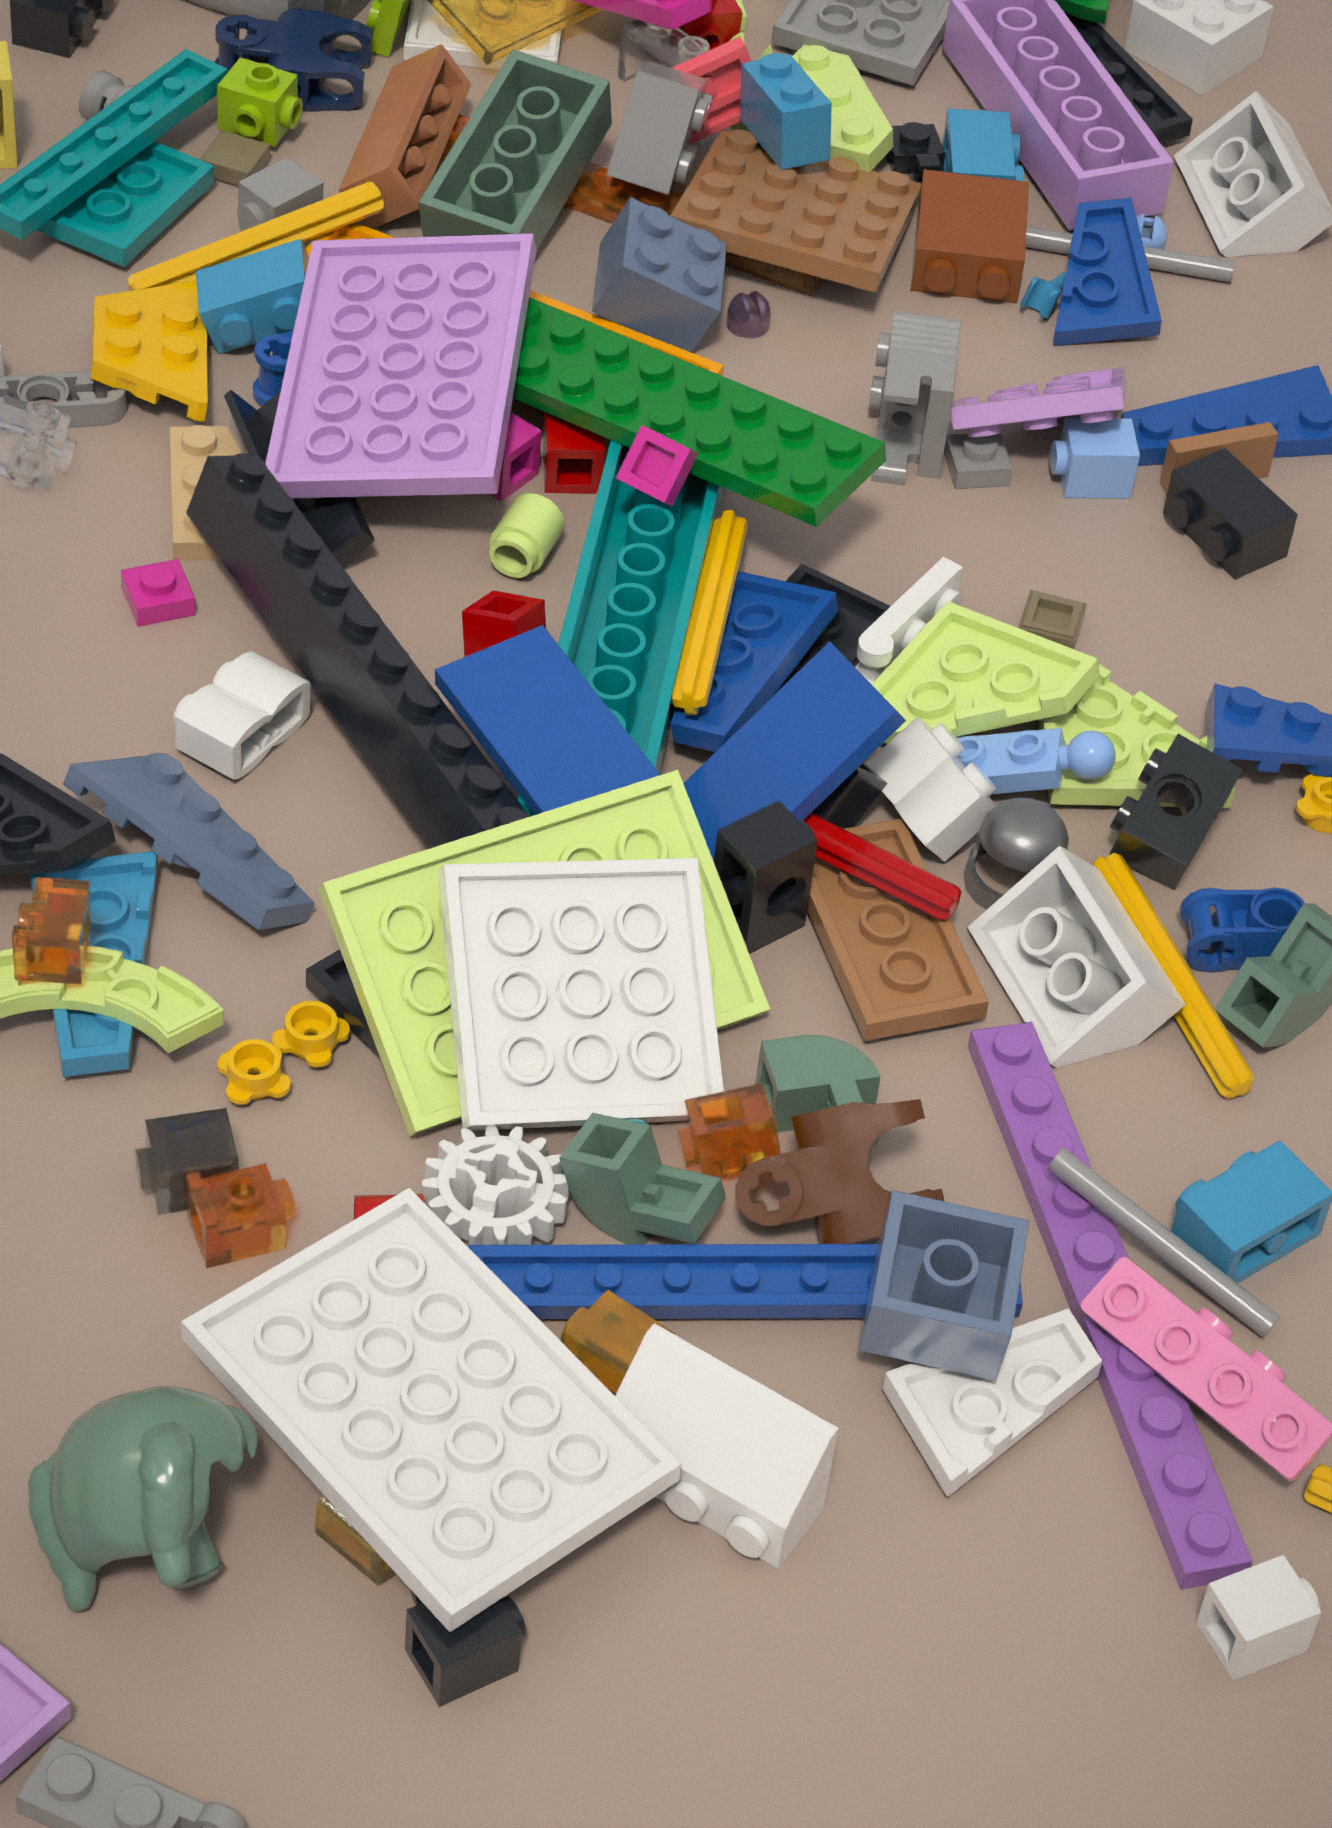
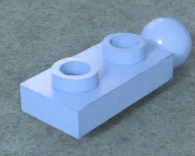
M1061 728L957 738L965 748L957 757L965 767L973 762L983 771L997 789L992 794L1061 788L1063 770L1071 769L1081 778L1089 780L1098 779L1105 776L1112 769L1116 759L1115 747L1110 738L1101 732L1093 730L1079 733L1071 740L1069 745H1066Z

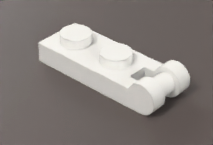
M943 556L861 634L857 647V658L860 662L855 668L871 684L947 601L961 606L963 595L959 592L962 566Z

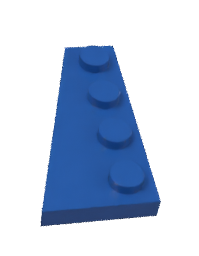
M738 571L708 703L704 707H699L698 714L686 715L684 708H676L670 723L673 741L716 752L773 697L838 612L836 592Z

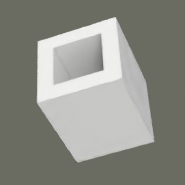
M1281 1555L1208 1583L1196 1624L1228 1675L1234 1681L1307 1652L1322 1612L1320 1611L1317 1595L1311 1584L1306 1579L1299 1578L1286 1557Z

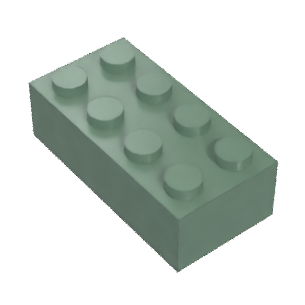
M512 49L418 202L423 237L533 233L536 250H538L612 125L610 81Z

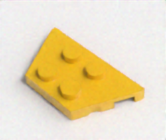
M197 281L95 296L92 313L91 379L113 388L125 389L135 397L153 404L160 400L162 394L187 404L188 418L205 422L208 404L207 329L199 315Z

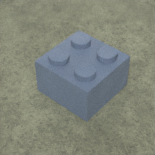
M630 197L600 242L592 312L624 327L692 353L721 312L727 243L717 239L707 230L696 229L669 216L659 207L648 206Z
M892 1190L879 1236L858 1350L996 1381L1012 1336L1029 1220Z

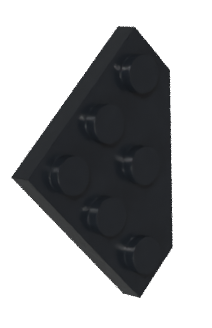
M0 753V875L65 871L72 866L86 862L93 854L116 842L111 820Z

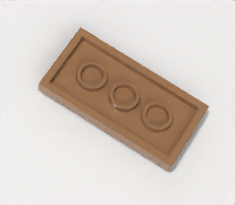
M903 818L844 828L928 871ZM815 857L807 911L864 1041L986 1018L989 1000L950 918L946 921H941Z

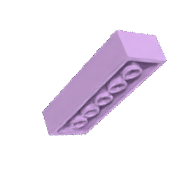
M949 0L942 49L986 111L1010 113L1011 132L1020 135L1019 159L1068 230H1074L1078 205L1084 202L1132 198L1136 216L1140 213H1145L1144 216L1164 212L1174 161L1055 0Z

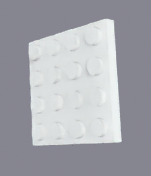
M698 858L444 864L438 871L463 1128L478 1131L486 1130V1127L496 1126L498 1130L514 1129L516 1126L522 1128L583 1126L592 1112L625 1120L637 1118L646 1123L719 1119L726 1114Z

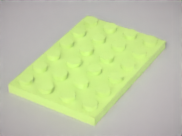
M678 770L323 882L319 886L318 892L409 1136L462 1119L438 871L444 864L698 858L717 1030L760 1016L770 1010Z

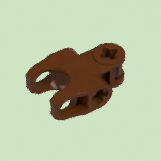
M921 1099L875 1104L851 1102L792 1116L791 1121L798 1150L759 1159L749 1164L742 1171L735 1186L736 1202L741 1212L751 1222L762 1226H778L814 1217L820 1244H852L878 1238L892 1192L883 1189L874 1180L869 1169V1154L873 1143L882 1133L925 1118ZM764 1172H772L775 1182L786 1181L789 1186V1194L780 1197V1209L775 1211H768L764 1201L753 1202L750 1196V1190L760 1185L759 1174ZM941 1188L908 1193L945 1201Z

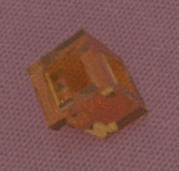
M36 877L32 903L20 904L17 925L13 926L12 948L15 980L82 984L92 928L90 881Z
M762 1083L684 1100L688 1126L677 1128V1134L685 1168L699 1165L702 1174L715 1177H734L740 1175L749 1164L759 1159L781 1154L775 1117Z
M266 1163L203 1179L200 1171L186 1174L187 1218L207 1269L286 1249V1220L295 1218L294 1200L287 1180L283 1178L273 1181Z

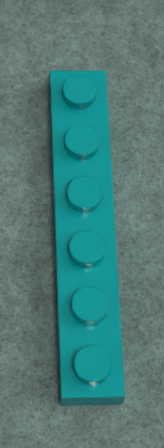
M188 49L179 53L1 183L0 229L23 240L216 96L217 85L228 73V69Z

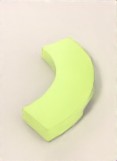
M70 944L69 951L28 953L27 946L0 951V1019L24 1012L47 1009H70L102 1014L120 1020L142 1031L156 1041L167 1053L224 1025V1009L190 980L164 966H160L156 970L147 965L124 959V952L75 944Z

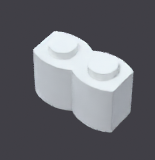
M253 651L246 652L233 661L223 664L217 671L212 684L200 688L194 694L186 695L179 702L173 716L175 748L233 780L239 779L251 772L264 759L272 746L285 742L306 721L310 715V682Z
M918 716L873 756L866 765L888 783L882 792L892 802L914 834L928 849L945 862L980 831L986 814L996 806L989 796L997 789L976 764L971 762L968 766H964L957 756L965 748L943 723L940 722L937 726L931 728Z

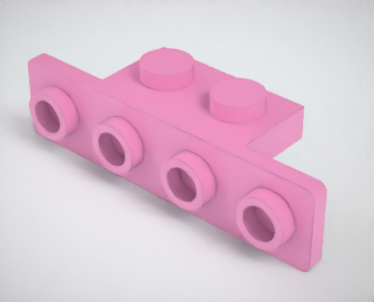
M1127 1257L1120 1258L1081 1302V1309L1089 1318L1286 1480H1296L1332 1439V1423L1282 1383L1287 1377L1278 1366L1257 1350H1254L1248 1356L1230 1341L1234 1334L1218 1317L1204 1307L1195 1313Z

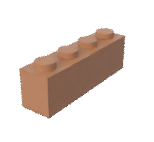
M442 44L391 68L338 189L341 193L367 182H373L379 188L384 202V209L378 214L363 219L362 222L366 227L374 229L419 209L418 202L432 181L471 86L467 77Z

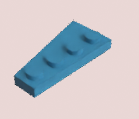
M151 851L90 858L86 862L72 866L65 871L30 873V884L41 950L69 951L70 944L96 946L124 952V959L144 964L158 872V855ZM51 1009L63 1077L130 1069L135 1027L102 1014L70 1009Z

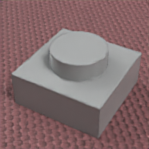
M1001 433L982 437H968L967 434H949L946 436L944 456L955 489L1010 486L1013 468Z

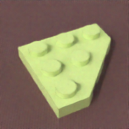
M803 45L792 57L832 103L830 159L833 157L851 159L859 165V169L870 173L893 148V128L849 55L829 51L827 48L819 45ZM742 121L731 126V130L749 131Z
M947 601L872 685L906 720L884 742L888 744L918 716L931 728H934L940 722L943 723L955 737L1067 714L1100 677L1098 658Z
M1099 664L1100 677L1067 714L1037 720L1039 730L1061 728L1066 745H1069L1071 740L1081 732L1089 730L1101 732L1110 738L1115 747V763L1105 776L1094 780L1081 778L1071 769L1063 770L1061 788L1048 789L1050 804L1121 806L1127 796L1138 801L1147 786L1140 782L1138 778L1155 748L1167 753L1179 733L1207 749V735L1200 740L1176 724L1178 715L1143 692L1139 691L1132 696L1111 682L1112 672ZM1233 788L1223 808H1231L1235 788ZM1159 802L1160 807H1177L1169 802Z

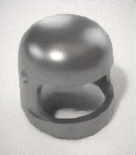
M1013 798L1002 801L990 810L982 822L977 843L970 851L963 873L966 890L975 903L988 909L1003 896V894L987 886L977 874L975 862L983 854L989 853L993 859L1006 867L1021 872H1030L1057 847L1061 846L1068 850L1069 837L1065 822L1053 808L1031 798Z

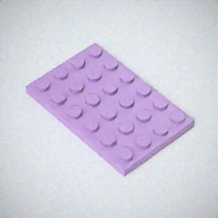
M533 233L316 240L312 242L265 462L267 468L290 498L497 494L537 251Z

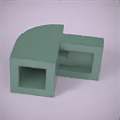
M1315 903L1303 904L1270 956L1247 957L1214 1010L1262 1048L1285 1045L1312 1026L1332 1004V916Z
M801 1035L761 1041L755 1085L771 1132L779 1133L793 1131L792 1116L851 1102L875 1104L881 1076L874 1063L851 1044L827 1036ZM879 1138L873 1143V1145L878 1144Z
M592 1112L559 1157L568 1188L578 1207L598 1228L624 1244H646L652 1234L694 1244L726 1198L720 1177L662 1165L651 1125Z

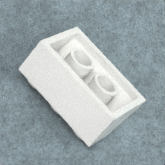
M1257 91L1174 155L1216 245L1225 257L1297 252L1332 225V206L1290 124Z
M1061 846L1057 847L967 927L1024 1022H1033L1050 1065L1056 1068L1138 1046L1186 1005L1100 870Z
M654 1323L646 1332L615 1397L682 1464L679 1481L655 1496V1498L666 1503L669 1509L678 1517L689 1522H698L724 1537L741 1554L751 1558L758 1557L779 1570L824 1510L839 1428Z

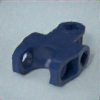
M290 9L283 12L277 21L257 19L247 15H232L221 19L215 26V39L219 44L218 57L215 63L227 68L228 72L241 57L297 74L298 98H301L303 102L302 111H348L362 105L365 72L360 68L370 64L373 43V31L363 23L327 12ZM240 29L247 30L245 39H240ZM348 35L359 40L362 48L355 52L335 49L333 41L337 37ZM326 78L346 80L352 85L354 90L344 95L333 93L327 88L325 80Z

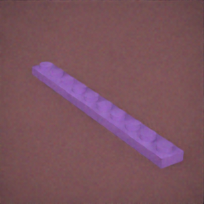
M1033 1022L971 1030L968 1050L1071 1313L1102 1359L1100 1372L1097 1377L1180 1590L1208 1585L1210 1582L1250 1568L1253 1561L1186 1397L1089 1318L1081 1309L1083 1299L1120 1258L1127 1257L1129 1259L1114 1221L1047 1169L1053 1158L1063 1147L1091 1169L1092 1166Z

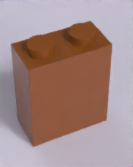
M924 169L917 210L910 291L1017 304L1025 263L1029 182Z

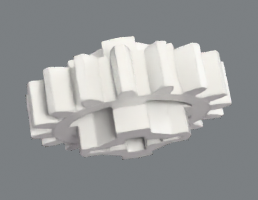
M496 1126L486 1127L485 1136L476 1137L468 1128L461 1129L460 1145L457 1146L443 1139L438 1143V1158H427L421 1194L424 1195V1203L459 1239L462 1238L468 1241V1248L469 1245H531L533 1236L539 1240L549 1242L553 1239L554 1223L563 1224L566 1219L569 1188L565 1175L562 1174L563 1168L559 1159L561 1154L546 1156V1139L540 1137L528 1144L522 1141L523 1128L516 1126L509 1136H500Z

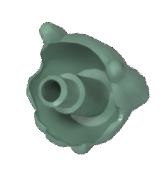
M155 1386L119 1394L101 1401L71 1423L64 1433L57 1450L47 1461H43L33 1468L28 1480L29 1513L38 1536L39 1546L47 1556L53 1573L61 1581L63 1595L69 1610L78 1612L89 1608L97 1585L96 1572L113 1560L151 1555L160 1582L165 1586L185 1589L202 1583L218 1573L223 1562L219 1561L203 1520L206 1512L210 1509L208 1504L210 1496L209 1473L211 1466L217 1462L224 1465L230 1472L239 1470L244 1459V1448L251 1459L255 1456L256 1448L258 1447L257 1430L250 1417L241 1409L225 1405L222 1401L198 1391L175 1386Z

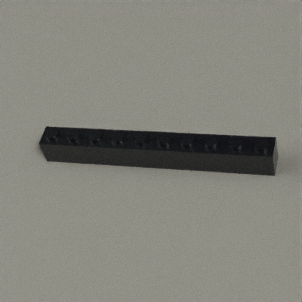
M247 453L228 456H208L186 514L429 848L530 817L258 455Z

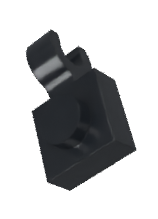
M909 122L901 126H891L893 128V148L886 154L892 171L908 173L911 181L921 184L924 169L943 171L946 153L934 124Z

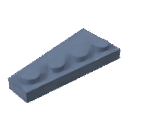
M152 753L146 756L70 764L63 782L65 787L79 797L87 794L89 790L106 803L103 815L122 829L129 827L133 823L155 839L151 851L169 864L175 863L198 871L200 876L197 885L256 929L263 930L306 923L315 902L295 883L293 876L280 868L257 844L256 839L250 833L243 830L220 807L218 800L206 793L183 770L182 764L177 759L171 757L168 753Z

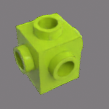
M240 57L217 85V123L219 130L268 143L275 147L289 129H294L300 120L303 102L301 98H298L297 74L277 69L269 64L257 63Z

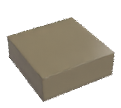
M221 130L199 160L214 165L215 180L238 186L239 181L262 170L270 160V144Z
M1030 590L1018 628L1075 649L1087 604Z

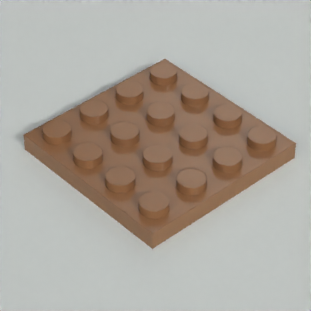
M722 129L670 216L696 229L709 231L717 239L727 243L726 252L876 293L919 203L921 183L910 181L906 175L895 171L877 172L872 170L868 173L859 169V165L855 161L844 157H833L827 161L781 170L751 132L739 129L731 131Z

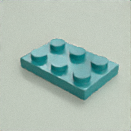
M154 141L36 230L125 267L214 184V165Z

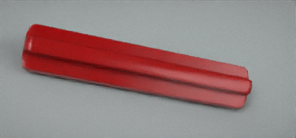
M810 813L803 820L809 825L815 838L818 840L815 857L941 921L948 920L956 911L962 892L958 886L813 813Z

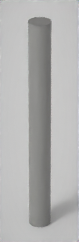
M1027 226L1026 247L1069 255L1073 234ZM1144 246L1149 269L1229 283L1232 281L1234 261Z
M1064 1147L1048 1165V1170L1264 1338L1280 1316Z

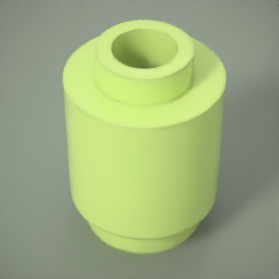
M525 493L516 497L489 540V557L495 568L513 578H522L529 573L537 571L564 530L565 520L560 509L550 499L539 494Z

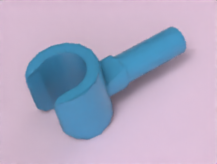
M1062 272L1051 281L1033 277L1020 306L1034 308L1040 312L1039 316L1048 319L1062 292L1061 289H1063L1066 272Z

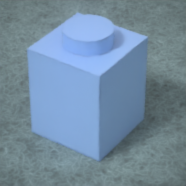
M1065 418L1061 441H1053L1050 451L1051 473L1053 475H1060L1064 498L1131 499L1140 458L1132 419L1114 418L1103 422L1081 423L1080 418Z

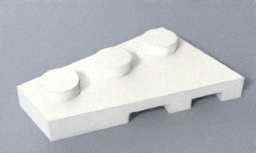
M1068 1308L1012 1329V1336L996 1381L918 1363H910L885 1372L882 1389L944 1493L949 1497L1094 1381L1099 1375L1102 1359Z

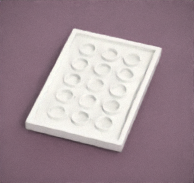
M410 1188L181 1321V1339L449 1632L674 1485L680 1478L682 1464Z

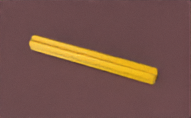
M373 182L356 186L134 273L127 279L130 291L196 281V271L298 239H301L303 243L382 212L384 202L381 192Z
M734 510L723 511L722 517L715 519L713 522L671 701L674 707L684 708L686 715L698 714L699 707L707 705L748 530L747 520L743 517H736Z
M1117 853L1107 857L1100 856L1094 861V867L1100 870L1186 1005L1175 1013L1174 1017L1219 1093L1226 1099H1232L1238 1095H1246L1251 1090V1083L1254 1081L1253 1072L1125 859Z

